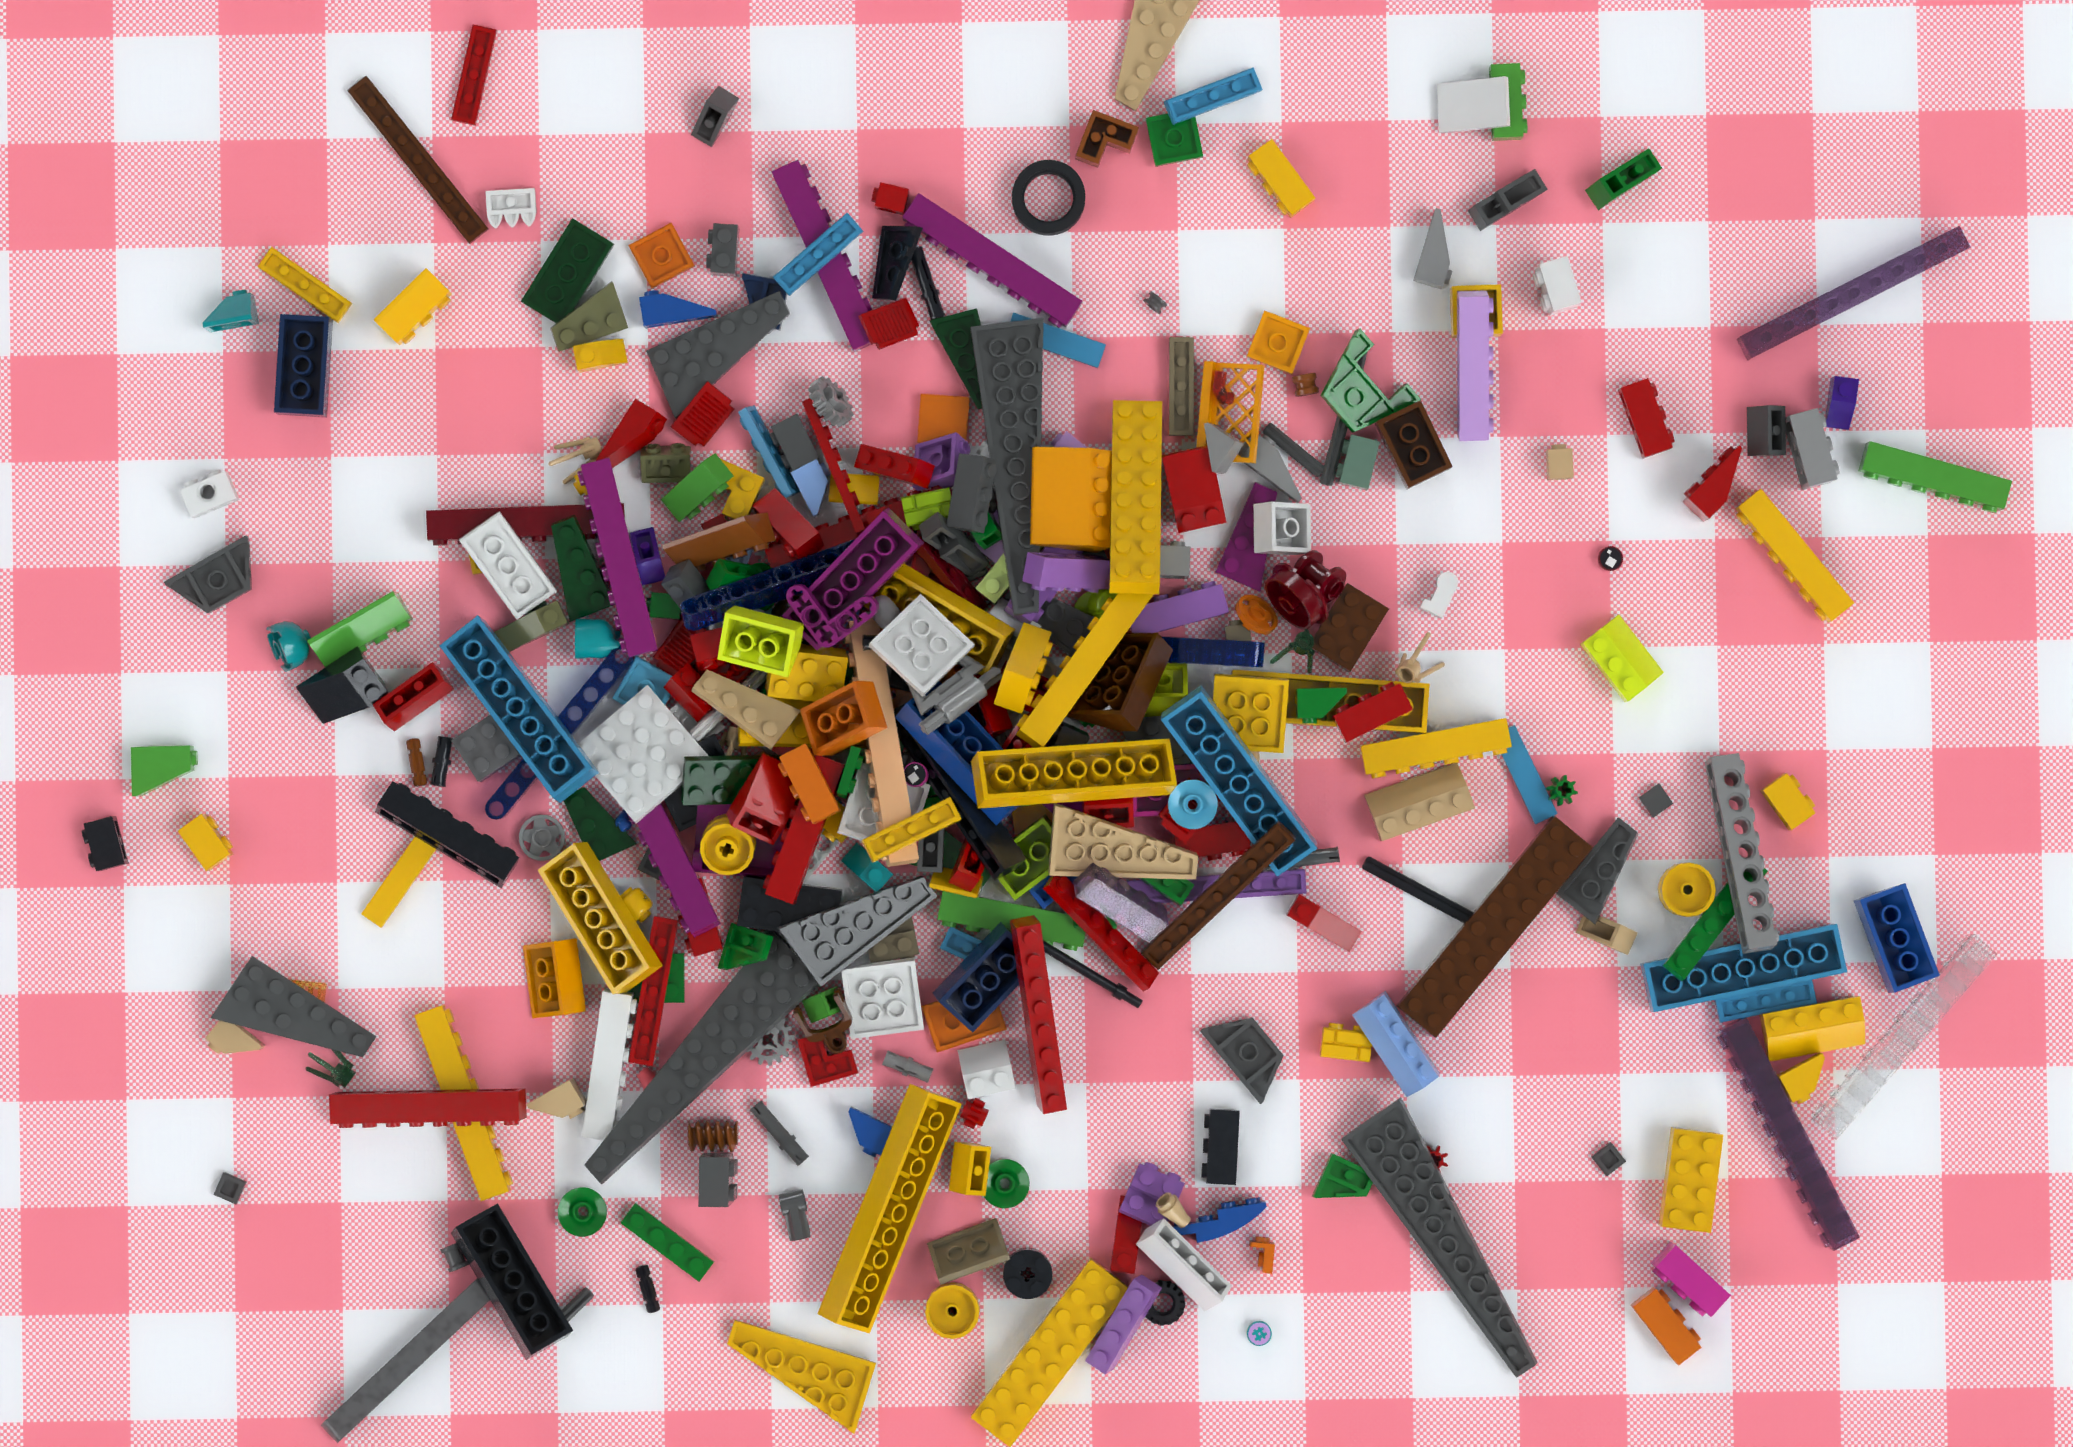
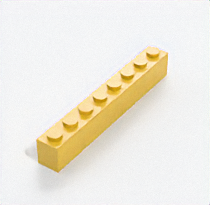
M1118 593L1114 599L1109 597L1101 607L1104 613L1100 619L1095 616L1088 625L1087 629L1090 632L1087 637L1080 636L1073 646L1076 652L1072 657L1067 655L1059 665L1062 671L1058 677L1053 674L1045 685L1048 689L1045 695L1038 694L1031 704V707L1034 708L1029 716L1024 714L1016 726L1020 728L1016 733L1018 737L1034 748L1046 745L1154 594Z
M441 1005L414 1015L440 1089H479L476 1078L471 1079L468 1071L471 1068L467 1054L463 1055L460 1046L463 1045L461 1036L458 1031L454 1032L451 1023L455 1022L451 1009H446L445 1005ZM453 1122L480 1200L484 1201L509 1192L513 1180L510 1172L504 1171L502 1162L505 1161L501 1148H496L493 1139L496 1138V1133L493 1125L480 1126V1122H471L470 1126H457L456 1122Z

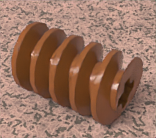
M696 1120L694 1127H691L688 1121V1146L691 1152L695 1151L696 1145L699 1146L701 1152L705 1150L706 1145H708L710 1152L715 1150L716 1145H718L720 1152L725 1150L726 1145H728L730 1152H734L736 1145H738V1121H735L733 1128H731L729 1121L725 1122L723 1128H721L719 1121L715 1122L714 1127H711L709 1120H706L704 1127H701L699 1120Z

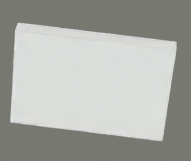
M1502 76L1437 84L1439 133L1510 126L1508 77Z

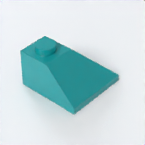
M247 290L233 291V296L226 297L203 321V328L212 333L259 324L254 295L247 293Z

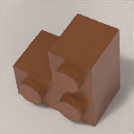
M1093 110L1075 155V160L1098 168L1106 146L1130 154L1139 127Z

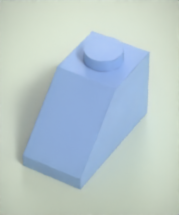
M816 459L790 472L814 518L819 515L829 484L826 477L830 476L825 463L819 464Z

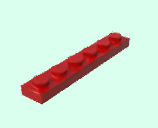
M806 399L802 401L855 532L859 536L869 524L864 513H858L856 506L860 505L855 491L850 492L847 484L851 483L846 469H840L838 462L842 461L837 447L831 448L829 440L833 439L828 425L823 427L820 418L824 416H820L816 412V407L812 405V399Z
M1051 876L1043 889L1143 992L1148 990L1159 972L1117 929L1112 928L1105 916L1066 876Z
M654 916L649 944L663 966L642 981L629 1056L630 1063L654 1066L679 922L676 919Z

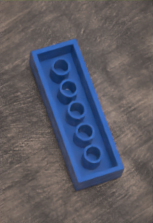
M938 681L925 695L927 696L942 683ZM912 698L903 706L895 718L977 805L971 760L977 752L1004 749L968 711H965L950 724L943 723L929 735L923 733L919 723L936 710L933 707L921 716L915 700ZM1019 806L980 809L995 825H998Z

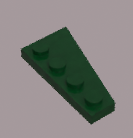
M977 308L929 320L978 410L982 409L970 333L971 327L981 326Z
M572 515L552 523L551 528L569 622L610 607L607 593L610 589L604 581L603 574L576 516Z

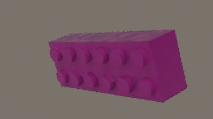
M887 508L879 514L808 589L830 619H832L859 598L865 595L873 596L924 542L890 508ZM801 595L798 599L801 600V602L804 604L803 606L799 607L802 611L805 607L811 605L812 603L810 602V600L807 603H805L802 600ZM792 607L782 615L785 619L803 623ZM809 609L807 611V619L812 623H816L819 620L818 611ZM850 615L842 616V626L852 618ZM825 621L814 627L816 631L820 628L823 630L825 635L822 638L824 641L831 639L833 633L831 631L826 632L822 627L826 625ZM804 625L803 637L816 650L821 649L822 646L816 642Z

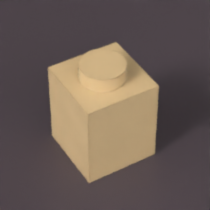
M1566 444L1551 445V449L1545 451L1547 481L1573 479V449L1566 448Z

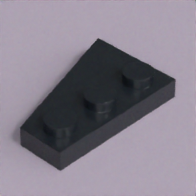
M882 226L872 299L896 301L923 228L917 226Z

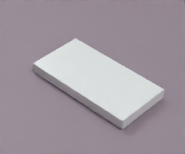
M500 511L459 539L460 543L516 619H519L557 592V589Z

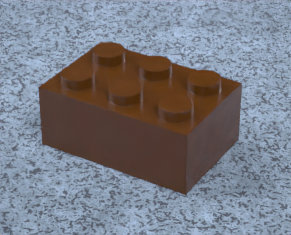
M1421 400L1376 421L1375 426L1406 490L1453 467Z
M1347 583L1328 612V618L1320 625L1307 647L1345 671L1351 672L1389 608Z

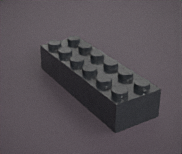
M498 1203L453 1229L451 1235L525 1360L551 1347L573 1332L572 1327Z

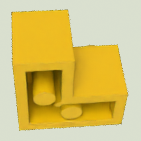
M721 459L734 476L727 482L729 487L726 490L731 491L722 514L731 519L750 515L753 510L752 505L756 503L765 478Z

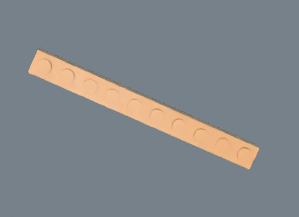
M870 618L844 638L845 644L849 643L850 653H847L849 668L853 667L854 677H851V682H874L888 727L865 739L867 749L863 750L865 764L870 766L871 773H868L867 777L869 788L874 789L875 797L872 798L873 812L878 813L879 822H876V832H879L912 816L886 662L873 650L863 651L862 636L878 635L880 633L879 625L873 618ZM854 620L849 621L846 625V628H851L854 624ZM915 842L881 860L886 861L887 867L916 863L919 860L917 844Z

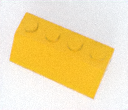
M1860 996L1817 1002L1815 1004L1759 1015L1768 1062L1865 1044V1019Z

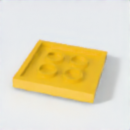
M1215 674L1213 701L1248 749L1258 752L1284 753L1289 679Z

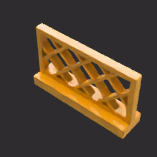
M1204 361L1196 448L1207 445L1204 423L1218 425V422L1225 416L1232 424L1226 432L1230 434L1236 429L1242 437L1239 441L1242 443L1246 442L1250 447L1249 458L1241 457L1238 453L1233 462L1256 464L1265 365ZM1223 369H1231L1236 375L1228 384L1222 379ZM1249 370H1257L1256 380L1249 385L1243 376ZM1240 380L1247 389L1237 397L1230 388ZM1228 392L1234 401L1224 409L1220 404V399L1222 395ZM1251 393L1254 397V405L1247 410L1241 403V400ZM1238 404L1244 414L1234 421L1228 412ZM1248 417L1252 422V429L1245 435L1238 425Z

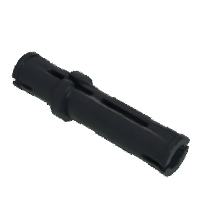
M918 246L915 248L911 262L922 295H920L921 299L925 301L930 320L944 317L946 315L939 299L940 291L935 287L923 247Z

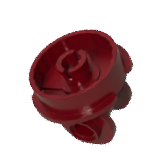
M1317 550L1309 551L1301 556L1293 569L1287 563H1278L1273 568L1272 576L1265 582L1266 594L1274 608L1286 621L1303 630L1309 629L1313 624H1321L1328 618L1327 603L1340 595L1346 581L1345 570L1341 567H1334L1330 570L1322 565L1323 555Z

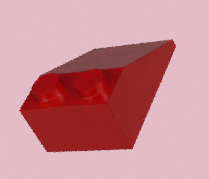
M1208 446L1162 455L1178 533L1227 523L1217 475L1211 469Z

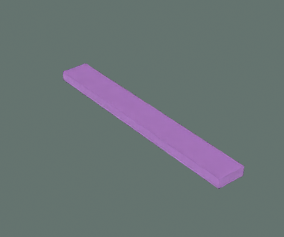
M1305 869L1286 870L1279 876H1276L1273 871L1261 872L1235 898L1307 894ZM1221 875L1196 876V879H1187L1194 884V887L1184 902L1194 901ZM1141 880L1108 882L1110 907L1173 902Z

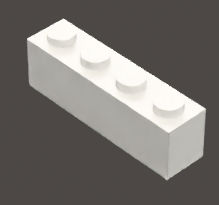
M1164 1218L1147 1227L1136 1243L1204 1312L1222 1303L1232 1287Z

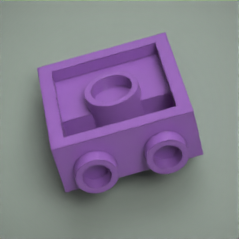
M955 432L915 445L914 458L935 465L928 488L936 485L943 489L954 486L959 453L970 454L969 443L958 433ZM912 485L917 491L926 489Z
M1145 1162L1144 1165L1140 1163L1119 1212L1149 1226L1163 1218L1168 1222L1169 1219L1158 1213L1156 1202L1163 1194L1168 1192L1176 1195L1179 1199L1185 1183L1181 1182V1177L1175 1173L1168 1172L1166 1175L1159 1172V1168L1152 1163Z

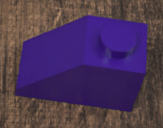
M1840 376L1830 378L1825 415L1826 427L1849 430L1856 406L1859 379Z
M654 527L630 532L642 586L663 581L665 572Z

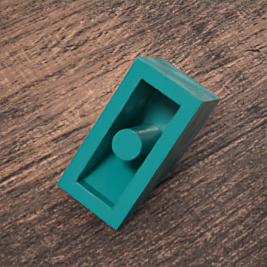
M858 842L841 859L849 869L875 892L880 891L894 875L881 862L876 861L872 863L865 848Z

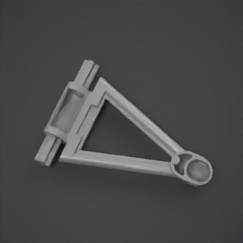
M879 595L874 597L879 603V609L872 618L884 629L901 611L889 597ZM966 654L958 662L964 668L927 696L924 695L922 697L908 684L921 716L933 707L936 710L919 723L922 732L929 735L943 723L950 724L987 696V690L1002 679L1001 670L994 666L977 679L974 676L981 672L985 666Z

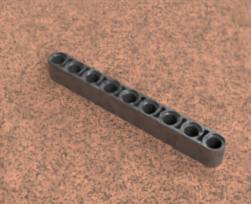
M476 1279L321 1424L337 1443L490 1301L479 1280Z

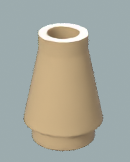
M1168 1192L1157 1200L1156 1207L1158 1208V1213L1175 1223L1179 1228L1188 1225L1191 1218L1187 1215L1176 1195Z

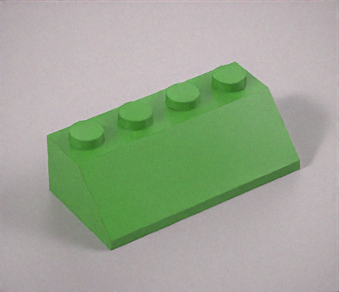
M392 591L307 640V642L324 667H326L357 646L364 653L367 651L366 646L373 642L376 645L382 643L389 638L388 633L395 629L398 633L410 626L409 621L413 620V617L399 593Z

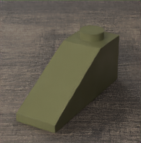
M554 601L494 633L507 650L511 652L570 623L561 603Z

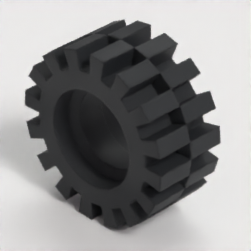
M1158 1280L1154 1283L1162 1287L1159 1294H1168L1173 1300V1305L1169 1311L1159 1312L1152 1304L1145 1317L1151 1323L1158 1324L1159 1326L1171 1325L1173 1322H1177L1180 1316L1183 1315L1185 1297L1182 1290L1175 1283L1168 1280Z

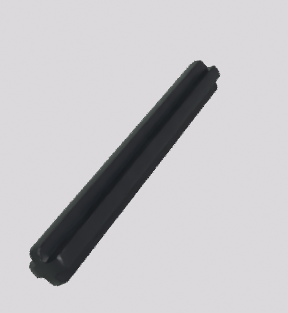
M1367 857L1362 865L1363 870L1462 923H1465L1473 914V911L1372 857Z

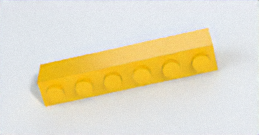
M1762 489L1757 490L1735 508L1738 512L1736 514L1738 520L1744 526L1748 524L1754 531L1751 534L1759 545L1764 544L1769 550L1767 555L1775 564L1778 562L1785 569L1782 572L1790 583L1795 582L1800 588L1798 593L1806 602H1812L1816 607L1814 612L1821 621L1832 622L1854 604L1853 600Z
M1503 718L1362 745L1361 752L1366 775L1371 774L1372 779L1386 776L1385 771L1395 770L1396 774L1410 772V766L1420 765L1421 770L1435 767L1434 762L1444 760V765L1459 762L1458 757L1468 756L1469 760L1483 758V753L1489 751L1493 752V756L1508 753L1507 748L1512 747L1507 719Z

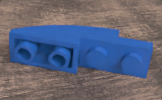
M1260 1197L1245 1199L1246 1204L1236 1205L1235 1201L1221 1203V1208H1216L1218 1218L1213 1219V1215L1199 1216L1198 1221L1189 1222L1183 1228H1179L1175 1223L1171 1226L1180 1235L1195 1233L1197 1243L1213 1240L1248 1224L1267 1207L1266 1201H1260Z

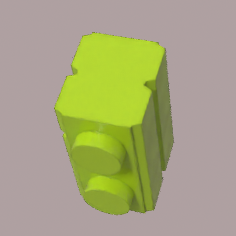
M950 488L901 497L907 526L912 527L913 531L920 530L919 525L937 512L948 519L951 502Z

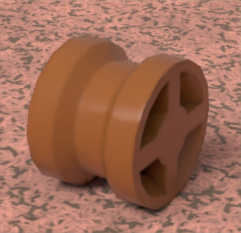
M1316 373L1292 377L1293 383L1296 384L1295 397L1319 393V387L1315 384Z

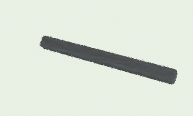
M1367 353L1357 361L1362 369L1365 365ZM1338 416L1320 483L1326 486L1333 485L1348 429Z

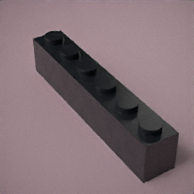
M392 781L376 806L375 813L501 889L517 866L519 857L514 850L498 845L491 836L478 833L471 824L465 821H458L453 818V815L448 810L438 809L432 805L428 798L424 796L418 797L411 792L409 787L402 783L397 784Z

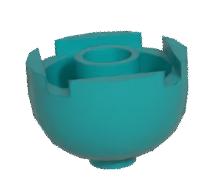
M289 621L276 623L266 628V630L271 631V633L267 634V638L276 660L282 659L284 665L280 667L285 672L297 668L306 661L309 655V643L307 640L311 639L306 629L302 631L300 626Z

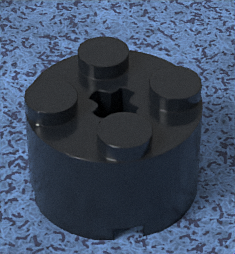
M1029 1247L1021 1248L1010 1255V1260L1004 1264V1283L1007 1289L1016 1297L1022 1299L1037 1298L1043 1295L1051 1284V1263L1040 1250ZM1026 1267H1030L1031 1272L1035 1273L1028 1280L1024 1279V1275L1021 1274V1271H1025Z

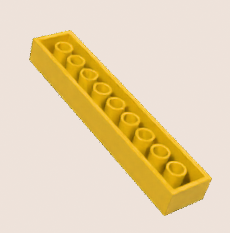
M909 1084L817 1313L818 1315L836 1324L870 1334L961 1108V1103L939 1093Z

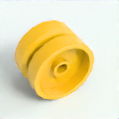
M726 814L717 816L708 823L704 830L700 844L702 860L710 870L718 874L733 875L740 873L749 866L754 856L757 838L732 827Z
M1694 863L1674 864L1666 869L1659 879L1657 888L1659 900L1664 908L1674 915L1683 917L1697 916L1706 911L1714 901L1716 892L1714 879L1709 871L1701 865ZM1690 885L1688 887L1691 889L1690 894L1683 892L1684 886Z
M949 1282L938 1286L932 1291L927 1299L925 1315L927 1323L933 1332L943 1338L956 1339L964 1337L973 1330L978 1322L980 1306L978 1298L972 1289L962 1283ZM955 1307L957 1314L954 1313V1316L949 1315L948 1308Z

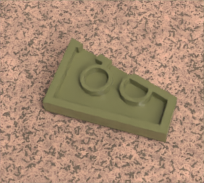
M613 281L609 282L603 289L592 295L586 302L550 328L558 352L628 328Z

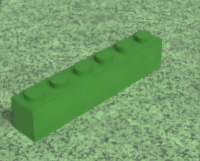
M1872 441L1865 444L1858 470L1863 472V477L1878 480L1881 477L1888 479L1887 483L1890 485L1902 487V484L1912 486V491L1925 494L1926 490L1935 493V497L1949 500L1950 497L1959 499V504L1973 507V503L1983 506L1982 510L1990 513H1997V510L2005 509L2012 480Z
M946 891L942 892L937 920H942L943 926L956 928L958 923L966 925V930L980 932L981 928L992 931L1002 922L1011 931L1010 920L1034 915L1041 923L1043 940L1052 946L1054 942L1062 943L1064 949L1077 951L1078 947H1083L1085 939L1083 929L1079 925L1078 928H1074L1073 919L1067 913L983 897L972 898Z

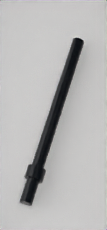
M1043 940L1046 954L1105 988L1116 999H1123L1136 1008L1140 1007L1143 1000L1127 991V987L1120 983L1115 984Z

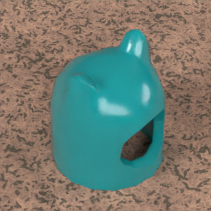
M576 619L575 659H602L608 657L613 649L619 648L620 642L616 639L620 638L621 632L614 630L608 621L602 619Z

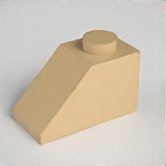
M1582 916L1575 932L1626 955L1629 954L1637 936V932L1599 916L1596 925L1585 916Z
M220 1020L205 1038L210 1042L208 1047L217 1054L221 1052L228 1054L255 1051L265 1047V1044L242 1026Z

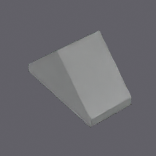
M1204 423L1212 472L1224 474L1244 443L1218 425Z

